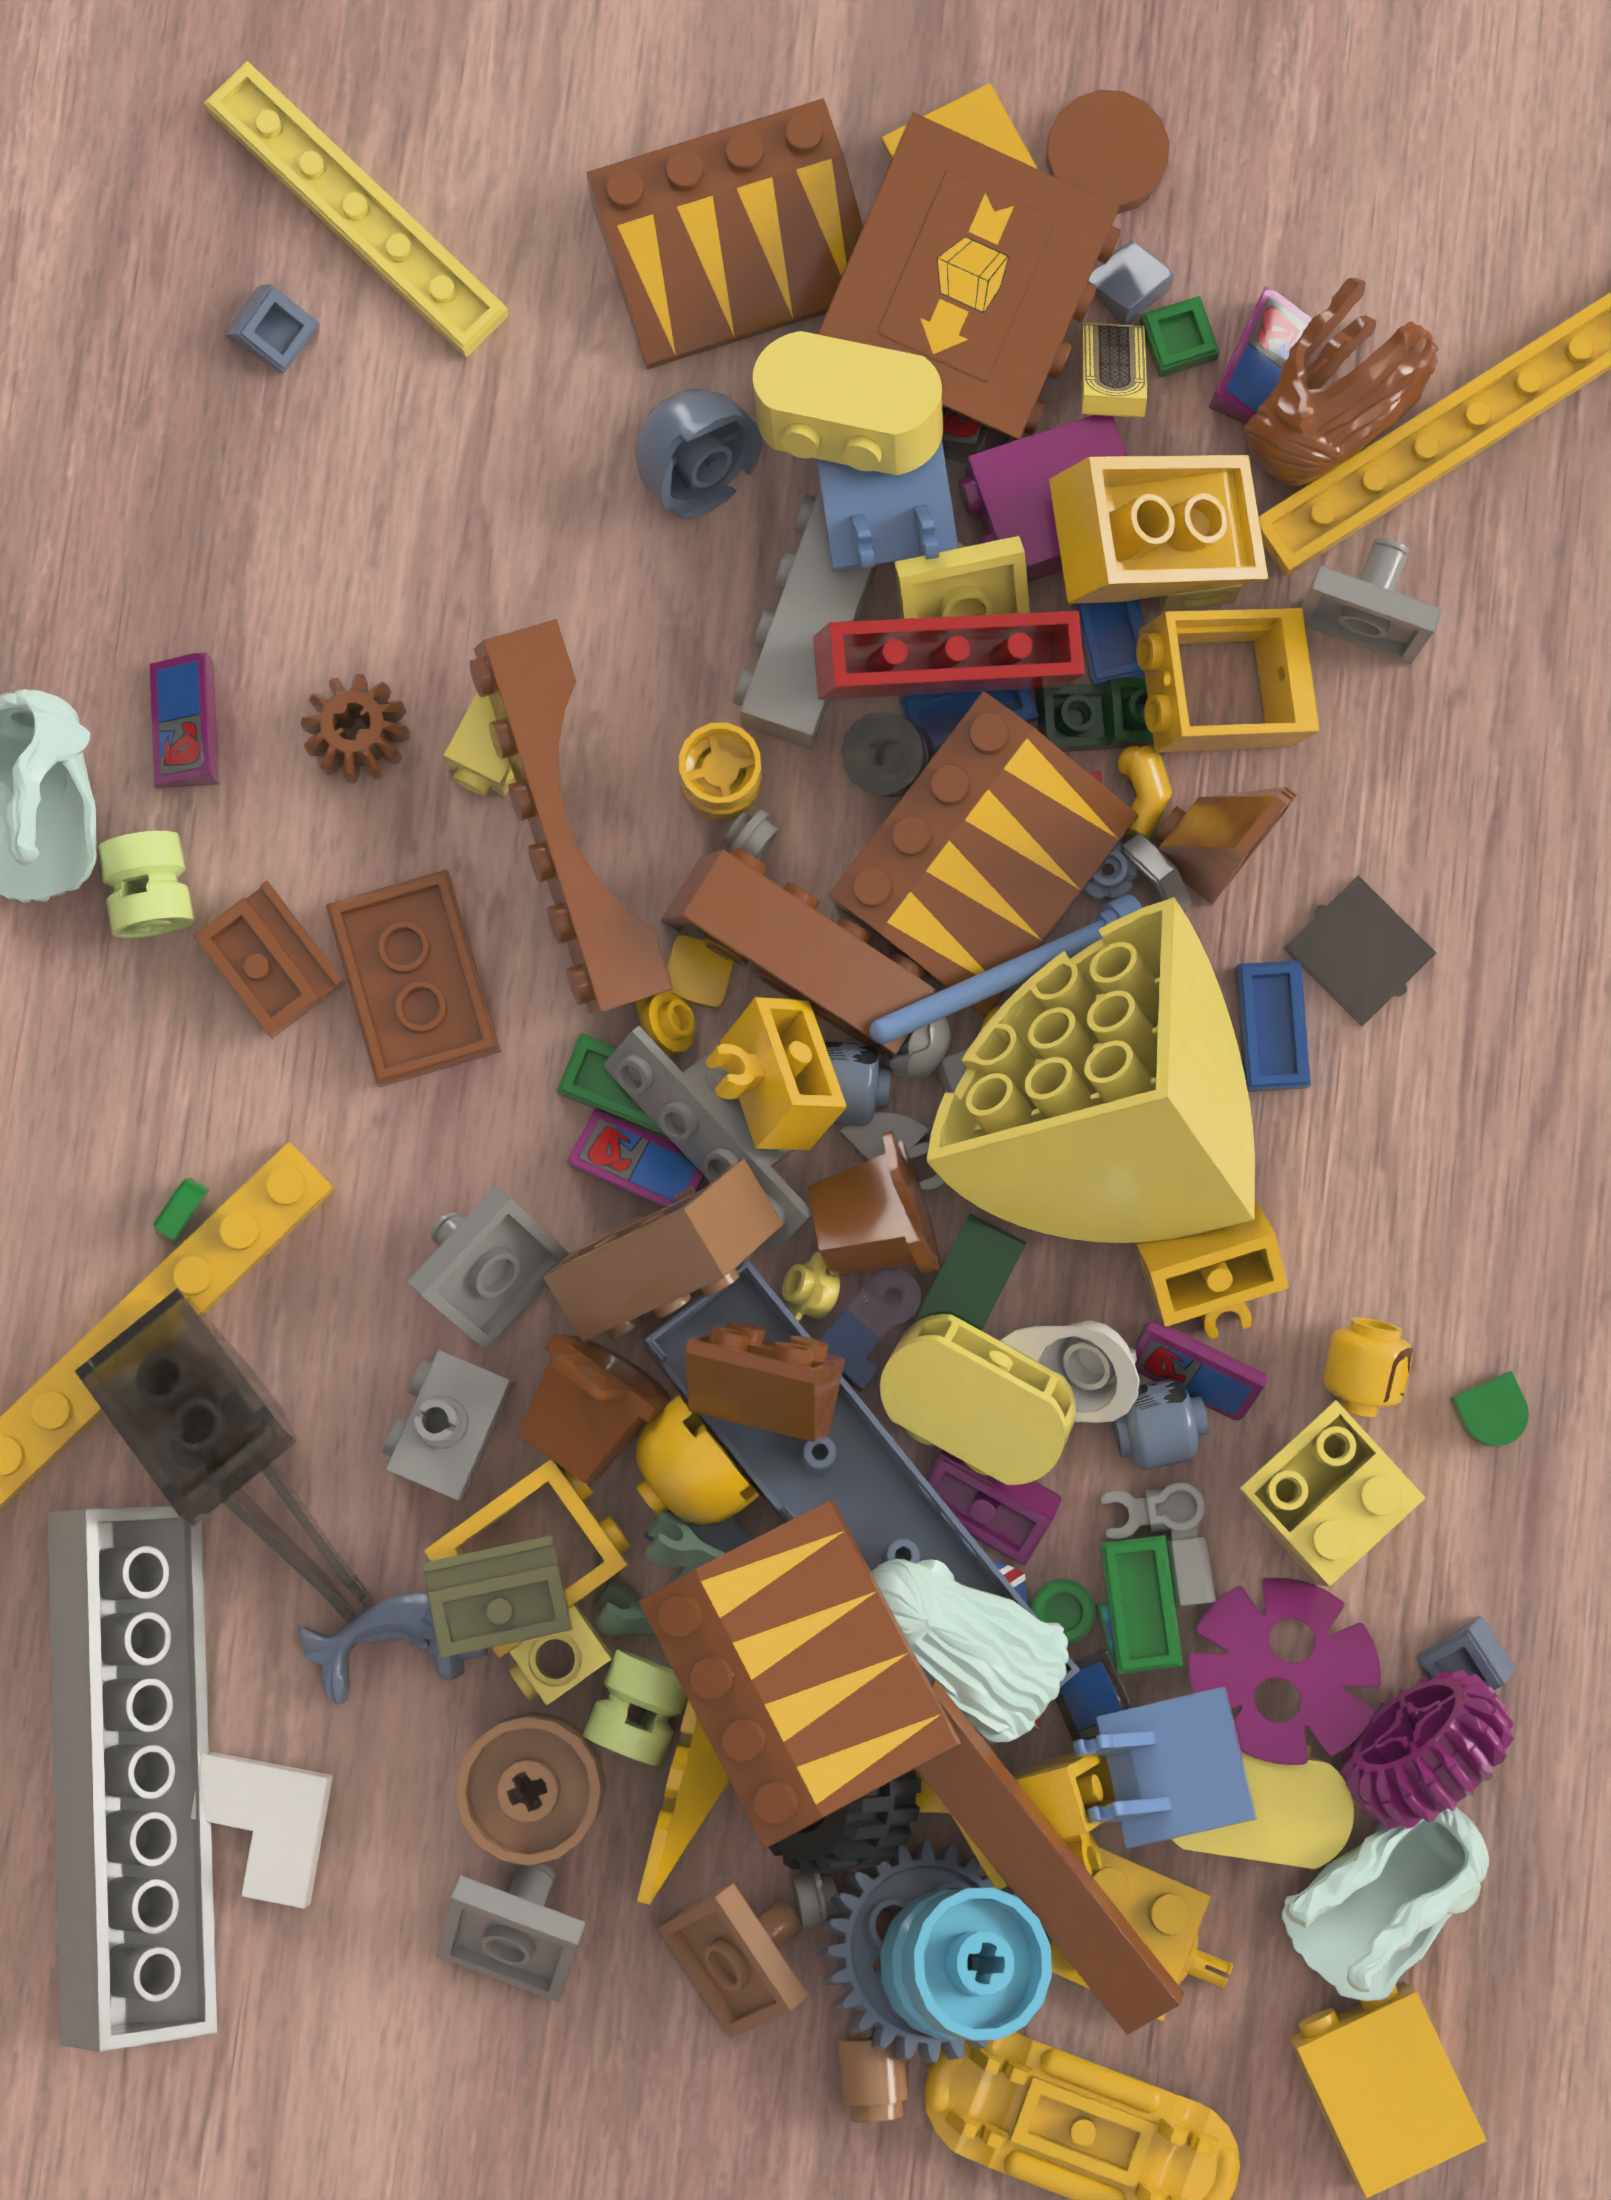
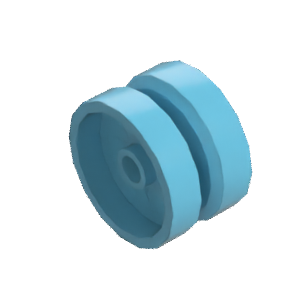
M994 1887L932 1890L909 1901L889 1924L880 1951L881 1982L892 2008L912 2029L937 2039L997 2040L1025 2027L1043 2005L1052 1978L1051 1946L1039 1918L1018 1897Z

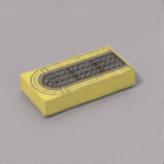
M1098 323L1082 324V414L1145 417L1147 380L1144 326Z

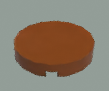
M1098 90L1077 97L1059 112L1049 131L1046 165L1051 176L1119 206L1120 208L1117 212L1119 214L1138 208L1149 199L1150 194L1160 185L1168 166L1170 141L1162 119L1147 102L1123 91Z

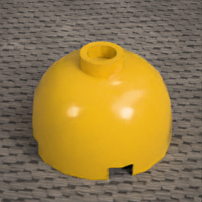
M680 1394L669 1401L654 1421H648L645 1424L636 1446V1462L645 1479L635 1487L657 1516L661 1511L670 1510L686 1524L703 1527L722 1523L739 1513L759 1497L751 1482L736 1469L732 1461L733 1459L697 1414L688 1411V1405Z

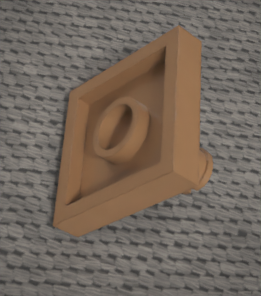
M732 1883L675 1913L657 1927L730 2038L792 2011L809 1997L779 1952L781 1947L802 1930L801 1921L797 1913L786 1902L777 1901L756 1917L735 1884Z

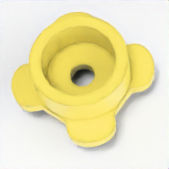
M815 1252L810 1261L803 1265H793L786 1274L782 1285L783 1298L788 1301L786 1307L798 1322L803 1314L815 1319L825 1317L834 1307L840 1291L839 1276L834 1277L830 1274L820 1252Z

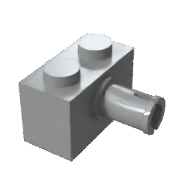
M439 1349L433 1361L424 1358L414 1375L409 1389V1394L417 1397L409 1418L406 1421L398 1417L385 1442L383 1453L391 1456L386 1470L457 1501H464L515 1382Z

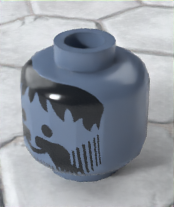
M824 1041L847 1108L833 1124L866 1126L874 1117L875 1106L888 1107L892 1069L879 1067L878 1051L871 1045Z
M1176 1379L1139 1385L1138 1398L1130 1411L1117 1420L1112 1421L1120 1457H1131L1134 1464L1142 1470L1192 1460L1198 1451V1436L1209 1434L1208 1418L1202 1397L1190 1398L1186 1387Z

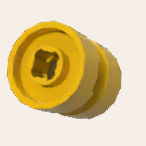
M727 722L709 723L696 729L684 741L679 754V774L682 792L688 805L700 816L713 821H732L743 812L747 813L757 803L762 790L761 755L755 740L744 729Z

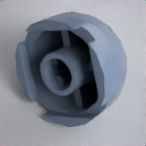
M695 388L674 394L651 409L639 432L635 453L640 478L653 496L668 511L673 509L679 517L691 518L712 511L728 501L737 492L732 486L726 485L738 476L742 468L749 475L752 473L757 465L763 443L758 425L735 401L722 393Z

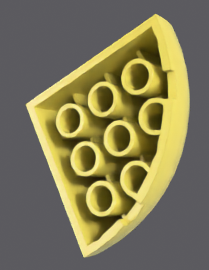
M1175 897L1141 908L1098 929L1103 937L1102 939L1091 944L1072 958L1063 951L1031 976L1006 1000L973 1041L961 1060L967 1069L958 1083L955 1092H945L939 1105L930 1136L927 1155L928 1164L946 1184L962 1197L996 1217L1018 1226L1074 1240L1105 1243H1141L1195 1235L1254 1220V1136L1250 1101L1242 1060L1227 1006L1212 966L1196 932Z

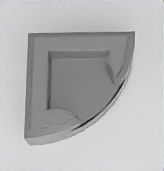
M1138 833L1123 845L1125 850L1123 852L1129 862L1153 882L1157 891L1153 896L1158 902L1175 897L1182 910H1185L1192 904V900L1177 867L1141 833Z
M876 1112L871 1122L866 1126L845 1125L839 1130V1133L868 1161L886 1153L883 1133L893 1131L897 1142L903 1140L907 1151H909L930 1130L908 1116L893 1112Z

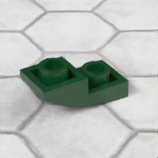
M1145 678L1110 679L1103 685H1065L1064 687L1039 688L1035 691L1039 714L1038 731L1063 752L1119 749L1131 745H1154L1153 733L1148 730L1145 722V704L1148 699Z
M969 1213L913 1324L931 1315L952 1314L982 1331L1027 1242Z

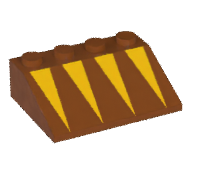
M824 98L586 172L591 203L647 369L825 314L863 228L844 155Z
M983 691L828 895L837 908L893 950L918 964L928 976L944 988H948L1040 947L1090 882L1093 875L1100 869L1110 853L1135 823L1139 815L1037 729ZM1007 990L975 1003L970 1007L983 1017H986Z
M829 1500L694 1569L638 1601L764 1849L794 1835L961 1744L833 1500Z

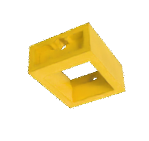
M1302 608L1169 611L1162 613L1139 629L1136 656L1140 669L1145 673L1148 695L1145 704V722L1148 730L1153 733L1155 753L1292 747L1320 731ZM1254 642L1265 723L1190 726L1178 644Z
M550 1459L426 1548L424 1552L430 1561L464 1554L460 1548L462 1545L548 1483H550L605 1561L565 1590L568 1609L631 1565L623 1553L631 1548L632 1545L611 1515L600 1521L590 1508L586 1499L595 1493L589 1483H583ZM523 1641L491 1648L498 1658H501Z

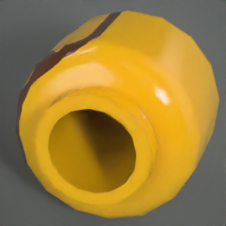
M1354 1317L1351 1320L1350 1326L1339 1327L1334 1331L1330 1339L1322 1375V1384L1332 1395L1340 1398L1339 1404L1348 1413L1375 1417L1377 1416L1378 1407H1391L1398 1405L1402 1401L1413 1359V1348L1407 1341L1401 1338L1402 1329L1400 1327L1380 1320Z

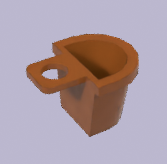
M893 1131L882 1134L885 1154L808 1186L818 1249L830 1274L834 1277L917 1266L922 1274L940 1270L934 1229L923 1191L919 1185L917 1173L903 1140L897 1142Z
M566 1334L552 1335L545 1347V1350L551 1353L552 1356L521 1427L519 1436L583 1483L597 1481L644 1424L657 1418L669 1401H671V1398L658 1381L616 1352L590 1340L582 1342L579 1336Z

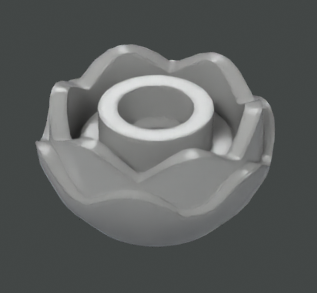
M944 1017L909 1033L897 1054L886 1055L883 1059L884 1063L893 1070L891 1075L908 1080L922 1079L929 1076L941 1062L950 1046L952 1034L948 1021Z

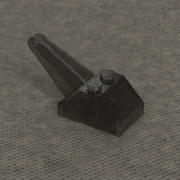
M176 1288L75 1370V1373L179 1517L194 1526L223 1503L317 1589L334 1609L349 1622L356 1616V1612L324 1571L241 1488L262 1471L341 1582L365 1607L374 1601L371 1593L338 1554L274 1461L297 1442V1438L283 1409L244 1358L192 1299L180 1289Z

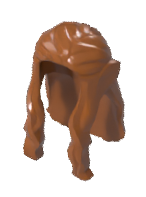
M1357 278L1347 279L1339 291L1332 296L1330 306L1308 323L1302 336L1290 348L1289 357L1283 363L1277 386L1266 398L1263 405L1259 406L1257 414L1253 415L1244 427L1246 445H1248V450L1253 460L1256 461L1257 465L1264 472L1279 482L1300 486L1317 481L1330 473L1339 464L1356 455L1421 400L1422 391L1430 375L1435 372V365L1438 363L1435 353L1439 349L1433 342L1431 333L1421 325L1411 321L1398 328L1390 339L1349 374L1322 387L1335 375L1339 366L1363 340L1373 335L1376 328V320L1367 315L1357 317L1341 332L1333 336L1326 343L1318 358L1306 369L1305 363L1364 295L1366 285L1364 280Z

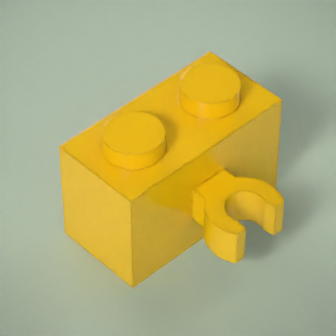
M755 997L720 1040V1045L715 1048L705 1061L707 1068H720L729 1073L726 1074L714 1089L716 1096L724 1099L739 1098L755 1149L810 1150L847 1108L809 1000Z
M1254 1199V1220L1170 1240L1135 1243L1148 1292L1165 1327L1199 1317L1206 1334L1210 1339H1215L1219 1337L1216 1327L1218 1316L1224 1312L1232 1311L1235 1312L1243 1329L1250 1328L1252 1316L1245 1302L1289 1288L1275 1232L1256 1199Z
M1073 1752L1035 1762L1012 1775L1087 1871L1092 1875L1093 1870L1101 1869L1103 1867L1101 1855L1089 1831L1103 1822L1090 1823L1087 1809L1095 1806L1112 1805L1111 1803L1116 1802L1106 1756L1088 1755L1076 1757Z

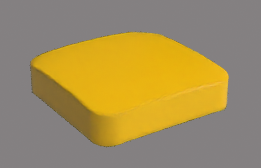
M685 935L678 936L674 941L667 966L673 987L669 992L677 994L687 1003L711 1009L720 1008L725 1000L734 962L723 958L707 948V944L701 939Z

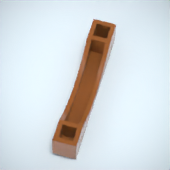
M557 619L483 640L474 648L476 659L470 660L472 679L481 698L489 696L496 721L489 723L491 739L500 759L508 758L516 782L509 784L510 799L520 821L528 819L535 844L528 846L530 862L539 882L547 881L555 905L548 907V918L557 942L559 944L567 942L574 964L573 967L567 968V977L577 1004L586 1003L589 1014L600 1013L672 990L671 980L654 928L627 910L601 884L581 854L566 818L559 785V741L565 709L576 679Z

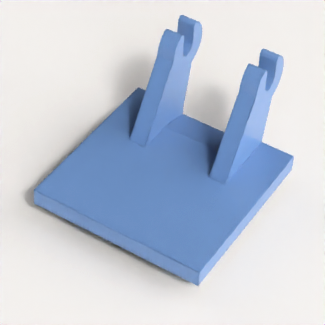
M942 440L939 448L930 460L921 467L901 475H891L877 471H860L849 465L816 459L833 572L871 568L919 556H925V560L939 558V552L959 548Z
M1225 1687L1098 1716L1096 1719L1100 1735H1097L1096 1739H1080L1072 1743L1076 1757L1088 1755L1106 1756L1116 1802L1105 1807L1095 1806L1087 1809L1090 1823L1120 1822L1126 1849L1257 1820Z

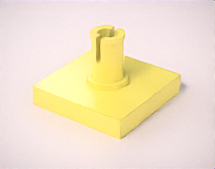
M1019 536L967 547L958 542V549L939 552V558L925 560V556H919L894 562L901 619L1030 613L1025 551Z

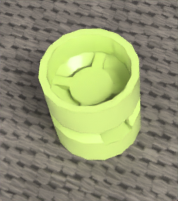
M171 831L137 832L108 839L99 844L97 852L102 881L114 888V892L106 899L113 936L119 938L157 936L182 930L195 922L189 887L178 882L177 879L186 870L178 833Z
M617 1649L603 1683L610 1694L608 1699L596 1701L583 1737L626 1757L660 1767L674 1734V1731L668 1724L669 1717L681 1715L687 1701V1696L673 1669L636 1654ZM630 1703L647 1709V1713L643 1716L641 1723L627 1718Z

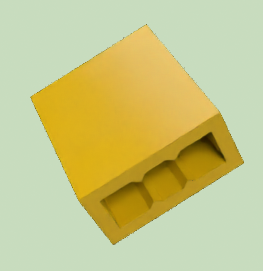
M1406 1983L1397 1987L1395 1985L1390 1995L1382 2000H1371L1368 2002L1359 2000L1361 2004L1338 2015L1334 2008L1319 2011L1302 2020L1298 2024L1301 2032L1288 2038L1356 2187L1366 2198L1487 2141L1417 1991Z

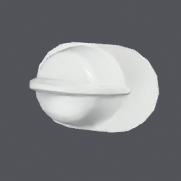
M1089 1320L1075 1322L1068 1326H1032L1014 1330L1000 1340V1342L1066 1378L1073 1391L1076 1403L1074 1422L1101 1423L1115 1421L1127 1414L1138 1398L1139 1376L1135 1366L1137 1360L1136 1350L1129 1348L1121 1335L1106 1324Z

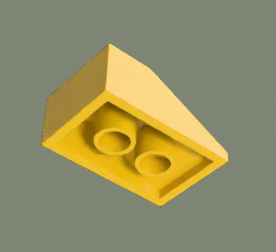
M1249 455L1088 457L1049 479L1068 604L1124 602L1257 583L1268 579Z

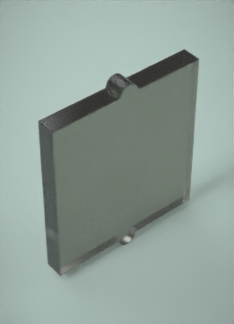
M1359 875L1327 906L1318 905L1314 910L1315 918L1284 947V950L1295 961L1301 960L1302 968L1361 1027L1393 996H1403L1407 991L1405 984L1436 954Z

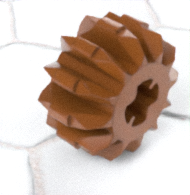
M356 674L354 676L351 690L345 691L338 678H331L329 688L334 695L327 700L322 695L314 693L309 698L311 705L321 715H308L301 719L303 730L314 735L309 738L304 747L311 757L323 755L320 768L327 775L335 773L343 765V774L348 783H356L360 774V766H366L371 777L375 780L382 777V769L377 761L381 757L395 764H398L402 759L400 752L391 742H403L410 738L408 727L397 723L407 713L402 701L388 702L391 690L384 682L375 685L368 692V683L363 674ZM355 718H363L368 729L358 730L356 739L349 740L343 728H353Z

